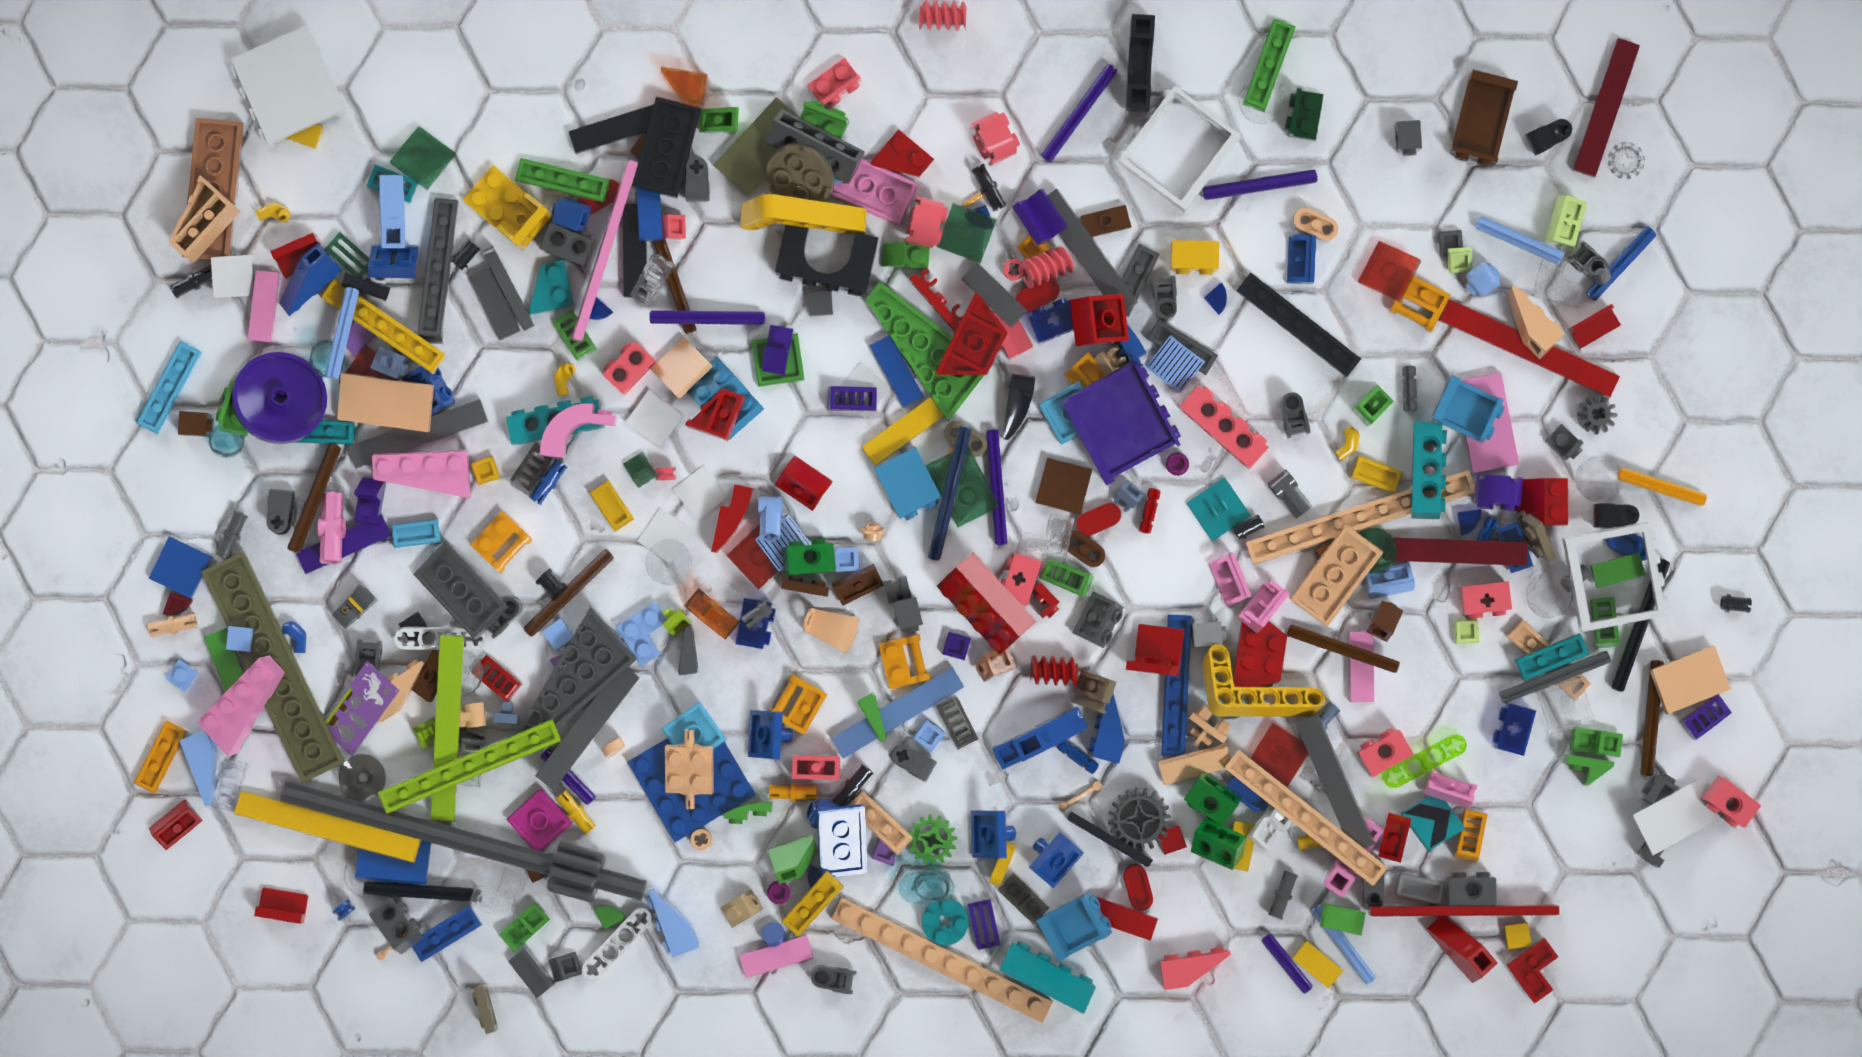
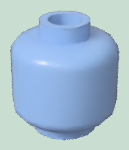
M1480 262L1467 272L1466 278L1468 283L1465 285L1473 295L1478 293L1480 296L1485 297L1499 287L1501 275L1492 263Z

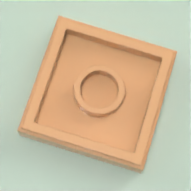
M683 336L650 369L680 399L713 366Z

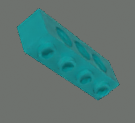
M594 396L580 398L579 403L571 404V400L558 402L557 407L548 408V405L534 407L533 412L525 413V409L512 411L511 416L506 417L511 445L515 446L541 441L551 415L559 414L571 406L594 404V414H598V410H602L600 400L594 399ZM531 418H535L538 421V427L534 431H529L526 427L527 421ZM585 424L576 428L571 434L605 428V425Z
M1414 422L1411 519H1440L1441 512H1445L1446 499L1441 498V489H1446V475H1442V467H1446V453H1442V444L1447 443V430H1442L1443 423ZM1426 444H1432L1436 447V450L1434 452H1427L1423 447ZM1430 466L1436 472L1432 475H1427L1423 469ZM1426 489H1431L1435 492V496L1427 498L1422 492Z

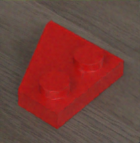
M898 129L870 164L893 172L920 178L934 161V158Z
M721 389L710 402H707L700 408L701 411L692 420L688 419L685 425L688 428L728 441L745 397Z

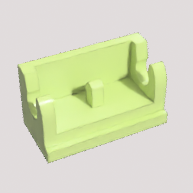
M1568 195L1557 196L1545 242L1558 243L1562 247H1575L1587 202Z

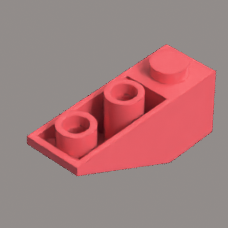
M1224 946L1210 948L1211 952L1201 954V950L1187 952L1185 957L1178 958V954L1165 955L1164 960L1159 961L1164 990L1190 986L1230 956V950H1225Z

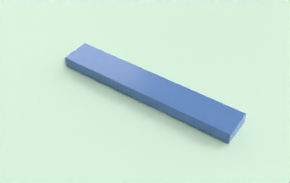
M951 667L880 709L885 733L964 688L954 668ZM867 718L831 739L844 759L878 737Z

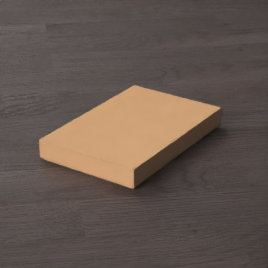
M1715 645L1650 670L1665 714L1673 713L1731 689Z

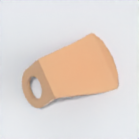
M810 608L804 619L803 631L846 653L856 637L859 619L854 616Z

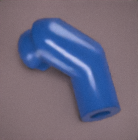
M285 622L282 626V631L294 640V653H306L305 630L296 622Z

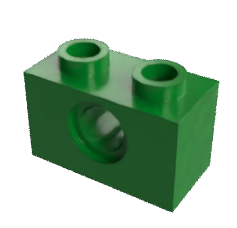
M825 539L811 540L812 545H803V541L789 542L788 547L782 548L784 576L835 571L833 543H826ZM806 551H810L813 555V561L810 564L804 560V553Z
M1202 771L1186 793L1184 800L1190 808L1196 811L1199 810L1206 815L1208 820L1223 826L1239 805L1241 797ZM1212 797L1216 800L1217 803L1210 804L1209 802H1207L1206 798Z

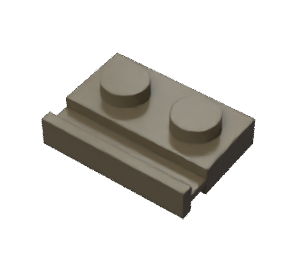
M1524 510L1516 514L1525 540L1528 542L1529 550L1537 558L1541 557L1548 563L1554 560L1556 556L1543 523L1530 514L1526 515Z
M1081 670L1077 686L1074 689L1076 693L1075 698L1071 699L1070 702L1106 714L1104 708L1106 703L1109 704L1116 681Z
M487 984L478 985L473 988V999L475 1005L479 1007L481 1028L488 1034L495 1032L499 1028Z

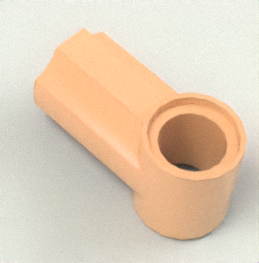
M484 702L466 704L461 707L460 727L487 726Z

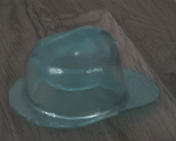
M928 866L921 872L908 874L901 879L899 893L904 900L912 904L941 902L952 897L954 883L948 871L939 866Z

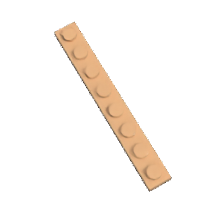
M1240 750L1236 752L1224 767L1372 886L1377 883L1388 869L1387 866Z

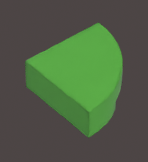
M600 906L593 909L605 930L626 918L620 910L614 907Z

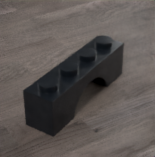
M1131 15L1125 111L1149 112L1155 15Z

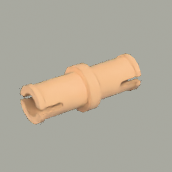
M193 613L177 618L170 616L167 620L148 623V630L152 632H149L151 638L168 633L175 635L178 634V631L197 628L198 622L194 621L196 615Z

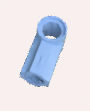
M759 496L760 539L766 542H775L780 539L781 517H783L782 496Z

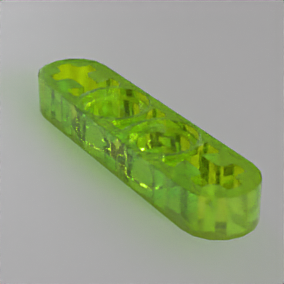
M1457 734L1450 735L1383 772L1382 779L1384 784L1390 788L1400 787L1461 755L1467 748L1465 738ZM1453 738L1456 741H1461L1462 744L1459 745L1460 750L1451 749L1447 751L1450 756L1446 758L1445 750L1440 745L1443 743L1445 747L1452 745L1451 740ZM1432 749H1438L1441 752V759L1436 763L1431 762L1428 757ZM1411 760H1417L1421 765L1417 773H1411L1408 770V763ZM1403 765L1404 772L1409 777L1405 779L1404 775H1401L1397 778L1398 782L1396 784L1393 781L1388 782L1389 772L1399 773L1402 771L1399 766Z

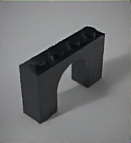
M785 225L775 268V274L779 275L780 280L792 282L794 278L802 280L803 285L815 287L817 283L825 285L824 289L833 292L844 289L848 290V295L861 297V294H867L879 241L878 237L855 232L852 251L847 264L835 273L826 274L814 270L805 258V248L810 228Z

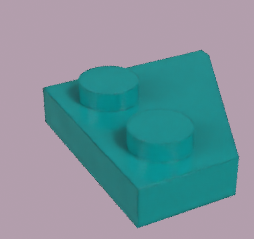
M565 260L541 264L529 314L535 315L574 306Z

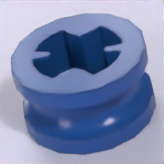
M349 899L332 911L333 914L338 915V921L356 909L355 906L350 905L351 901Z

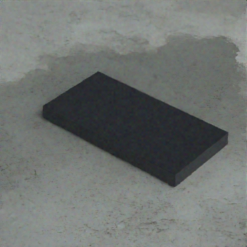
M656 96L632 187L678 199L701 108Z

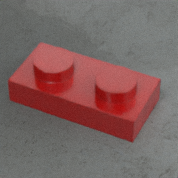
M1393 813L1388 814L1378 857L1401 863L1411 818Z

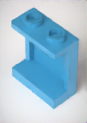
M1452 375L1430 419L1435 422H1441L1444 426L1482 443L1485 439L1490 440L1495 429L1492 424L1495 418L1499 419L1505 408L1502 405L1504 399L1494 397L1462 382L1460 378Z
M916 447L874 468L899 519L905 518L908 521L919 515L917 510L923 507L929 510L939 504L938 500L941 499V495Z
M1090 891L1044 914L1036 920L1058 962L1112 934L1110 921L1107 917L1103 916L1098 899L1092 896Z

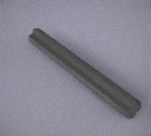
M1603 651L1500 691L1499 696L1503 703H1508L1611 662L1610 655L1607 651Z

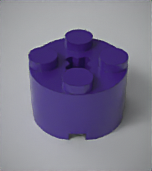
M1476 474L1474 503H1477V507L1480 509L1493 510V505L1501 506L1500 509L1505 511H1517V507H1521L1523 478L1517 477L1516 482L1514 481L1515 478H1511V476L1484 474V479H1482V475Z

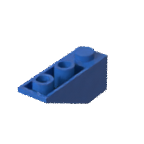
M319 243L300 258L279 302L288 316L299 310L305 302L316 295L320 289L335 279L342 271L336 261Z
M1113 693L1109 704L1106 703L1104 710H1106V714L1102 713V715H1097L1094 728L1098 729L1096 738L1091 737L1088 751L1092 752L1091 757L1120 764L1125 738Z

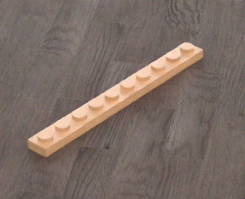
M1469 470L1446 477V489H1441V498H1445L1446 503L1474 494L1475 486ZM1412 488L1247 541L1246 547L1252 564L1254 566L1334 540L1345 524L1359 532L1411 515ZM1426 489L1422 492L1427 498L1435 496V492L1431 489Z
M841 898L832 916V920L1043 1023L1053 1001L844 898Z

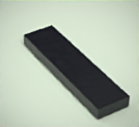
M654 104L568 131L575 154L627 139L643 132L646 133Z
M625 204L623 210L624 298H648L647 241H639L637 204Z
M1071 811L1068 815V821L1146 867L1151 865L1153 859Z

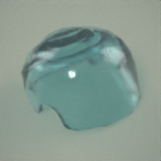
M331 340L319 341L312 347L309 356L311 368L322 378H328L325 373L333 343ZM345 355L343 358L340 372L344 369Z
M219 425L210 432L208 444L213 454L223 459L234 458L241 453L245 442V436L220 431Z

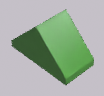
M1377 385L1352 411L1367 426H1370L1394 401Z

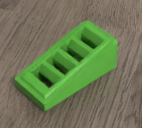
M570 310L552 322L576 361H579L597 348L586 330L583 340L574 343L570 342L572 333L567 336L565 332L572 329L577 320L574 311ZM570 318L574 320V322L564 328L560 325ZM586 341L588 345L580 350H575V347Z
M1048 557L1039 579L1079 596L1086 597L1094 576ZM1054 565H1057L1058 568L1053 579L1049 578ZM1064 568L1066 569L1062 582H1059L1058 580ZM1072 572L1076 573L1071 586H1068L1067 584ZM1081 576H1083L1084 579H1083L1082 584H1081V586H1080V588H1079V590H1078V589H1076V587H1077V585H1078V583H1079V580H1080Z
M1614 597L1590 599L1592 622L1598 621V617L1601 616L1617 617ZM1610 606V610L1597 611V607ZM1618 625L1612 626V629L1593 630L1596 649L1619 646ZM1613 635V638L1601 639V636Z
M872 692L860 699L858 705L879 740L884 741L886 740V733L876 696Z

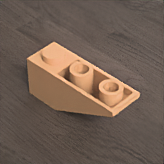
M1513 285L1506 294L1522 342L1534 355L1541 359L1559 342L1564 333L1556 322L1551 321L1545 315L1540 306L1535 305L1528 299L1527 294L1522 289H1518Z
M416 659L405 666L407 671L401 675L395 673L387 678L400 691L377 721L378 723L384 722L402 709L426 663L425 661L418 662Z

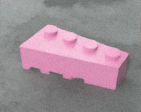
M270 655L258 658L196 722L227 757L240 752L244 740L251 733L255 721L262 714L266 702L271 698L285 672Z

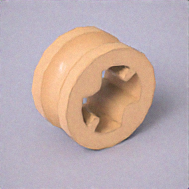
M698 829L691 835V844L697 850H705L712 843V835L706 829ZM704 833L707 835L705 839L708 838V842L699 846L696 844L698 840L695 841V836H700Z

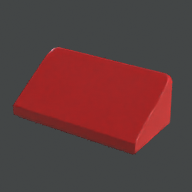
M184 799L154 823L149 830L151 836L165 850H168L203 820L189 802Z

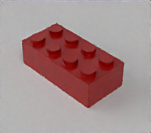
M974 552L957 565L937 585L942 595L948 598L957 608V611L970 622L974 630L980 633L989 646L999 655L1037 622Z

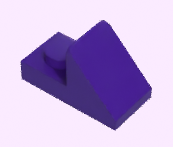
M770 325L767 345L764 351L763 372L779 375L786 374L794 329Z
M363 477L354 491V495L358 498L354 516L355 523L379 525L386 482L374 480L370 477Z

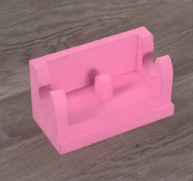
M1234 553L1209 563L1226 606L1252 597Z
M1272 580L1268 583L1264 582L1237 618L1255 633H1258L1281 606L1290 592L1284 590Z
M1432 770L1429 772L1423 794L1468 809L1474 802L1475 796L1473 795L1478 785H1471L1438 774L1437 771Z

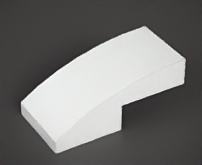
M1271 806L1256 822L1247 837L1262 851H1268L1279 832H1285L1291 821Z

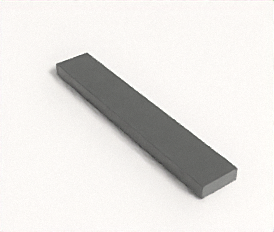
M1055 189L1048 194L1053 205L1067 224V228L1060 232V235L1103 295L1124 294L1126 311L1137 304L1138 301L1059 189Z
M435 198L418 336L442 338L459 205L458 200Z
M479 399L431 416L429 432L398 428L350 445L348 449L354 466L357 469L371 464L374 454L402 453L489 421L483 404Z
M627 668L600 691L535 777L552 790H555L640 677Z
M1319 714L1295 723L1342 831L1364 849L1374 845V839Z

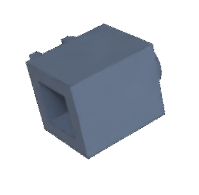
M378 347L370 368L400 380L401 376L404 377L406 375L409 363H406L407 357Z

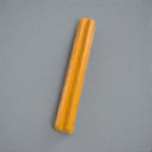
M1620 468L1617 474V479L1698 506H1704L1707 500V495L1626 468Z

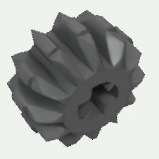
M1599 394L1595 395L1594 401L1588 396L1586 398L1587 404H1579L1580 408L1585 410L1577 412V416H1584V419L1578 422L1579 425L1587 423L1585 431L1589 432L1593 427L1595 435L1599 434L1600 428L1604 433L1608 432L1607 425H1615V422L1610 418L1618 416L1617 413L1610 412L1611 409L1616 407L1615 404L1607 406L1609 398L1605 397L1601 402ZM1599 409L1601 411L1599 415H1602V418L1595 420L1593 418L1595 414H1592V411Z

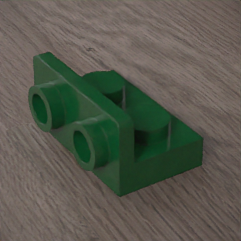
M1297 88L1295 93H1291L1289 107H1293L1292 114L1287 116L1285 130H1289L1288 137L1316 141L1324 94L1302 91V88Z

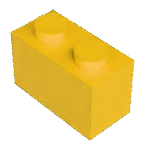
M1172 240L1171 271H1176V275H1190V271H1199V275H1213V271L1217 272L1219 270V241Z

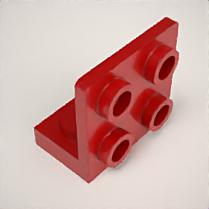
M1139 624L1134 661L1127 660L1125 670L1179 676L1184 630Z

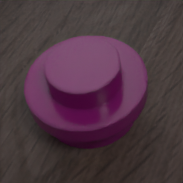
M1172 453L1166 460V469L1172 475H1183L1189 468V460L1183 453Z
M774 881L767 889V896L774 904H783L790 897L791 891L787 883L779 884L778 881Z

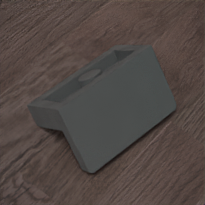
M528 946L508 961L536 998L556 984Z

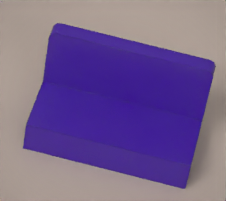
M1039 189L1028 199L1019 201L1012 206L1037 246L1049 242L1067 228V224L1044 189Z

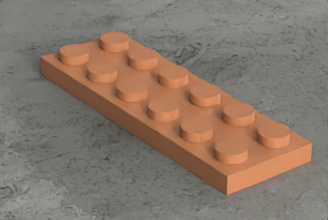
M196 118L188 199L190 195H193L198 184L197 180L201 175L236 206L243 122ZM234 220L198 259L211 260V257L231 255Z

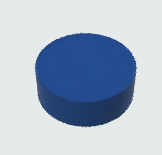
M769 922L762 928L761 937L766 945L776 947L784 941L785 931L781 924Z

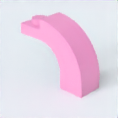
M594 404L571 406L557 414L546 427L541 440L539 455L565 459L568 438L576 428L585 424L616 427L617 417L612 416V411L598 410V414H594Z
M1364 816L1376 843L1384 832V828ZM1374 845L1365 848V850L1370 852ZM1336 857L1325 876L1323 885L1343 898L1355 881L1357 873Z

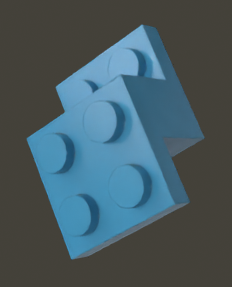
M717 356L712 361H709L713 367L687 393L700 408L707 402H710L721 389L745 397L729 437L730 440L761 413L764 408Z

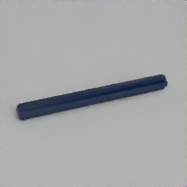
M964 425L958 428L928 552V558L934 561L941 559L972 431L970 427Z

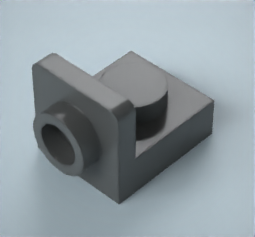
M1562 424L1544 441L1564 460L1570 457L1575 459L1583 450L1580 446L1584 443L1581 439L1578 440Z

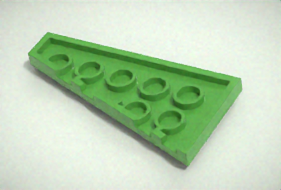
M879 281L865 299V302L942 415L949 422L985 375L935 374L953 337Z

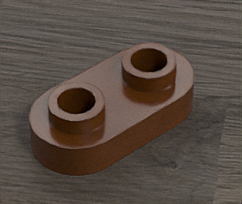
M1073 530L1066 533L1063 537V548L1087 566L1098 567L1104 562V549L1083 533ZM1076 538L1079 542L1078 545L1072 547L1069 543L1070 539ZM1091 551H1095L1098 554L1096 560L1089 558Z

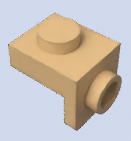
M751 889L720 907L732 928L763 909L759 898Z

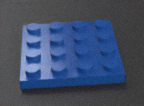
M668 738L628 761L630 768L674 842L679 841L756 795L725 742L713 749L714 792L712 795H695V809H685V795L666 793L665 746L672 745Z

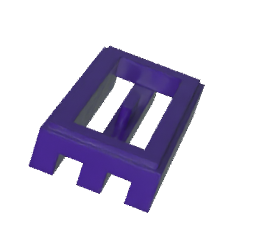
M991 899L969 903L968 908L977 949L981 950L1000 946ZM982 905L988 906L995 939L993 942H990ZM973 907H978L986 942L984 944H981Z

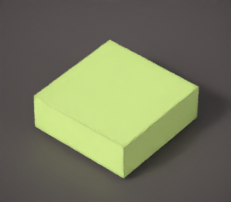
M1471 247L1448 249L1449 273L1468 272L1472 269Z
M1478 619L1454 621L1455 644L1480 643Z

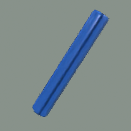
M1648 226L1645 227L1609 266L1612 273L1609 282L1603 285L1593 283L1589 287L1586 294L1591 300L1596 301L1656 237L1655 231Z

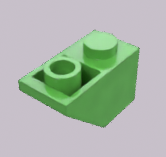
M813 835L803 836L796 841L779 844L768 850L779 884L803 876L818 851Z

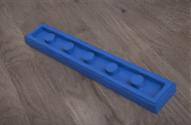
M1168 614L1167 627L1183 629L1184 637L1179 676L1165 675L1161 755L1180 756L1185 754L1192 619L1190 615Z

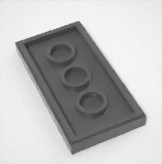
M447 541L413 574L475 640L509 607Z

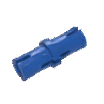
M555 459L545 475H541L539 478L541 481L531 495H529V498L542 505L552 488H556L557 481L568 467L561 461L559 462L558 459Z

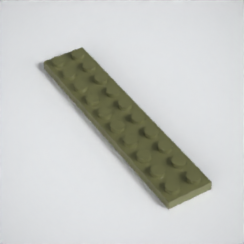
M245 551L201 571L227 627L253 628L251 652L239 651L247 669L258 658L270 655L285 672L271 698L266 702L265 707L301 782L304 783L346 763Z

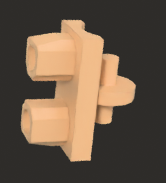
M1202 705L1195 714L1191 713L1188 719L1203 729L1200 732L1195 727L1192 728L1190 733L1197 737L1193 744L1198 746L1202 741L1209 746L1213 740L1206 736L1207 733L1219 742L1224 743L1231 724L1220 718L1214 727L1209 725L1207 721L1212 713L1205 705Z

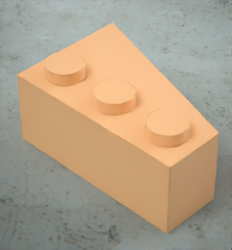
M201 175L197 180L198 184L193 195H190L187 201L188 206L183 216L181 215L169 240V243L192 263L203 254L241 212Z

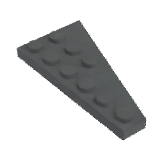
M593 606L589 607L584 619L575 631L573 638L564 650L517 733L553 719L558 729L638 659Z

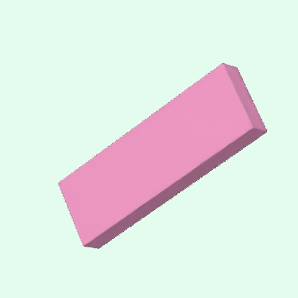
M256 270L247 340L272 343L280 273Z
M1349 632L1350 645L1374 652L1373 635L1367 632ZM1349 658L1350 702H1374V666Z
M807 935L782 942L776 947L768 946L739 955L745 978L814 958Z

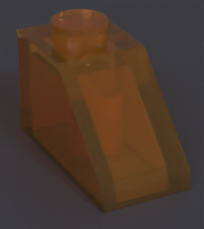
M661 67L662 75L681 101L698 107L699 104H705L709 80L708 74Z
M700 588L696 590L684 605L693 615L725 640L740 623L738 619Z

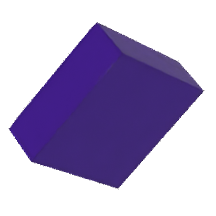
M948 632L942 654L965 661L971 638Z

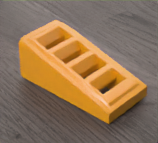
M1464 809L1462 824L1465 828L1479 832L1475 834L1463 830L1459 833L1454 858L1471 862L1479 860L1488 814ZM1467 819L1481 821L1480 825L1468 823ZM1464 838H1469L1477 841L1475 844L1463 840ZM1462 847L1473 849L1474 853L1462 850Z

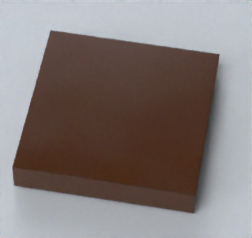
M1047 458L1035 503L1081 515L1093 469Z

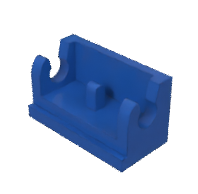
M1315 235L1289 236L1288 284L1312 285L1314 283Z

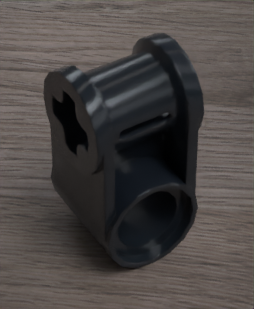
M1558 119L1525 134L1536 156L1570 137L1573 128L1568 120ZM1558 125L1566 128V131L1563 132L1564 136L1561 133L1556 134L1555 130L1558 128Z
M1593 504L1594 528L1621 527L1635 524L1639 520V511L1633 505ZM1629 510V514H1633V518L1629 519V522H1627L1626 518L1622 517V514Z

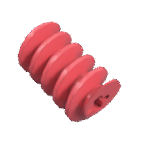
M924 0L923 5L920 6L919 29H922L923 24L926 23L928 30H931L933 23H935L937 30H940L942 24H945L946 30L949 31L952 24H954L955 30L959 31L962 24L966 31L967 7L965 1H962L958 8L956 1H953L951 6L948 7L946 0H944L941 7H939L937 0L933 1L932 6H929L928 0Z
M1061 246L1056 247L1055 250L1051 249L1046 253H1040L1038 256H1032L1030 259H1024L1021 262V274L1025 285L1029 289L1033 288V281L1039 286L1042 283L1041 278L1047 283L1050 280V276L1052 279H1057L1058 273L1061 276H1065L1066 269L1069 273L1073 272V261L1069 253Z

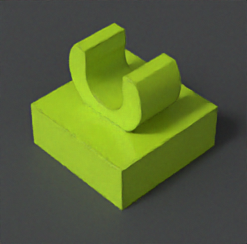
M668 607L662 612L668 619L662 625L674 637L692 622L681 609L675 613Z
M434 718L412 728L422 749L435 743L436 721Z

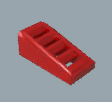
M485 655L472 671L473 675L506 702H509L523 685L488 655ZM488 663L492 666L484 676L480 674ZM497 669L499 672L490 682L488 677ZM504 675L506 678L496 687L494 684ZM510 680L513 684L504 693L501 690Z

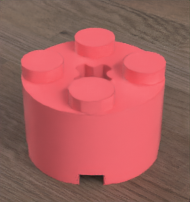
M994 112L970 124V131L975 129L976 135L972 136L983 159H990L989 166H993L1016 154L1017 147L1020 146L1018 137L1015 133L1011 134L1008 128L1009 120L1004 112L1000 114Z
M916 196L914 202H917L918 205L916 204L915 208L911 209L906 233L910 234V236L905 237V242L933 248L934 245L937 246L940 243L943 230H939L940 223H943L946 219L948 207H944L942 202Z

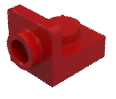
M1039 582L1033 588L1036 591L1033 596L1042 605L1045 603L1049 605L1039 616L1042 619L1045 616L1050 619L1059 610L1056 606L1059 601Z

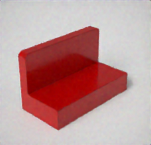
M310 233L270 251L273 259L277 261L284 278L291 277L300 258L317 243L320 244L315 233Z
M1613 304L1568 329L1579 349L1621 326L1612 310L1615 308Z
M794 456L783 469L774 486L813 511L831 486L832 480Z
M264 887L261 891L259 906L255 908L254 916L302 924L305 921L309 896L307 894Z

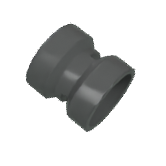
M907 576L899 577L898 581H884L889 604L896 602L900 598L904 600L912 598Z

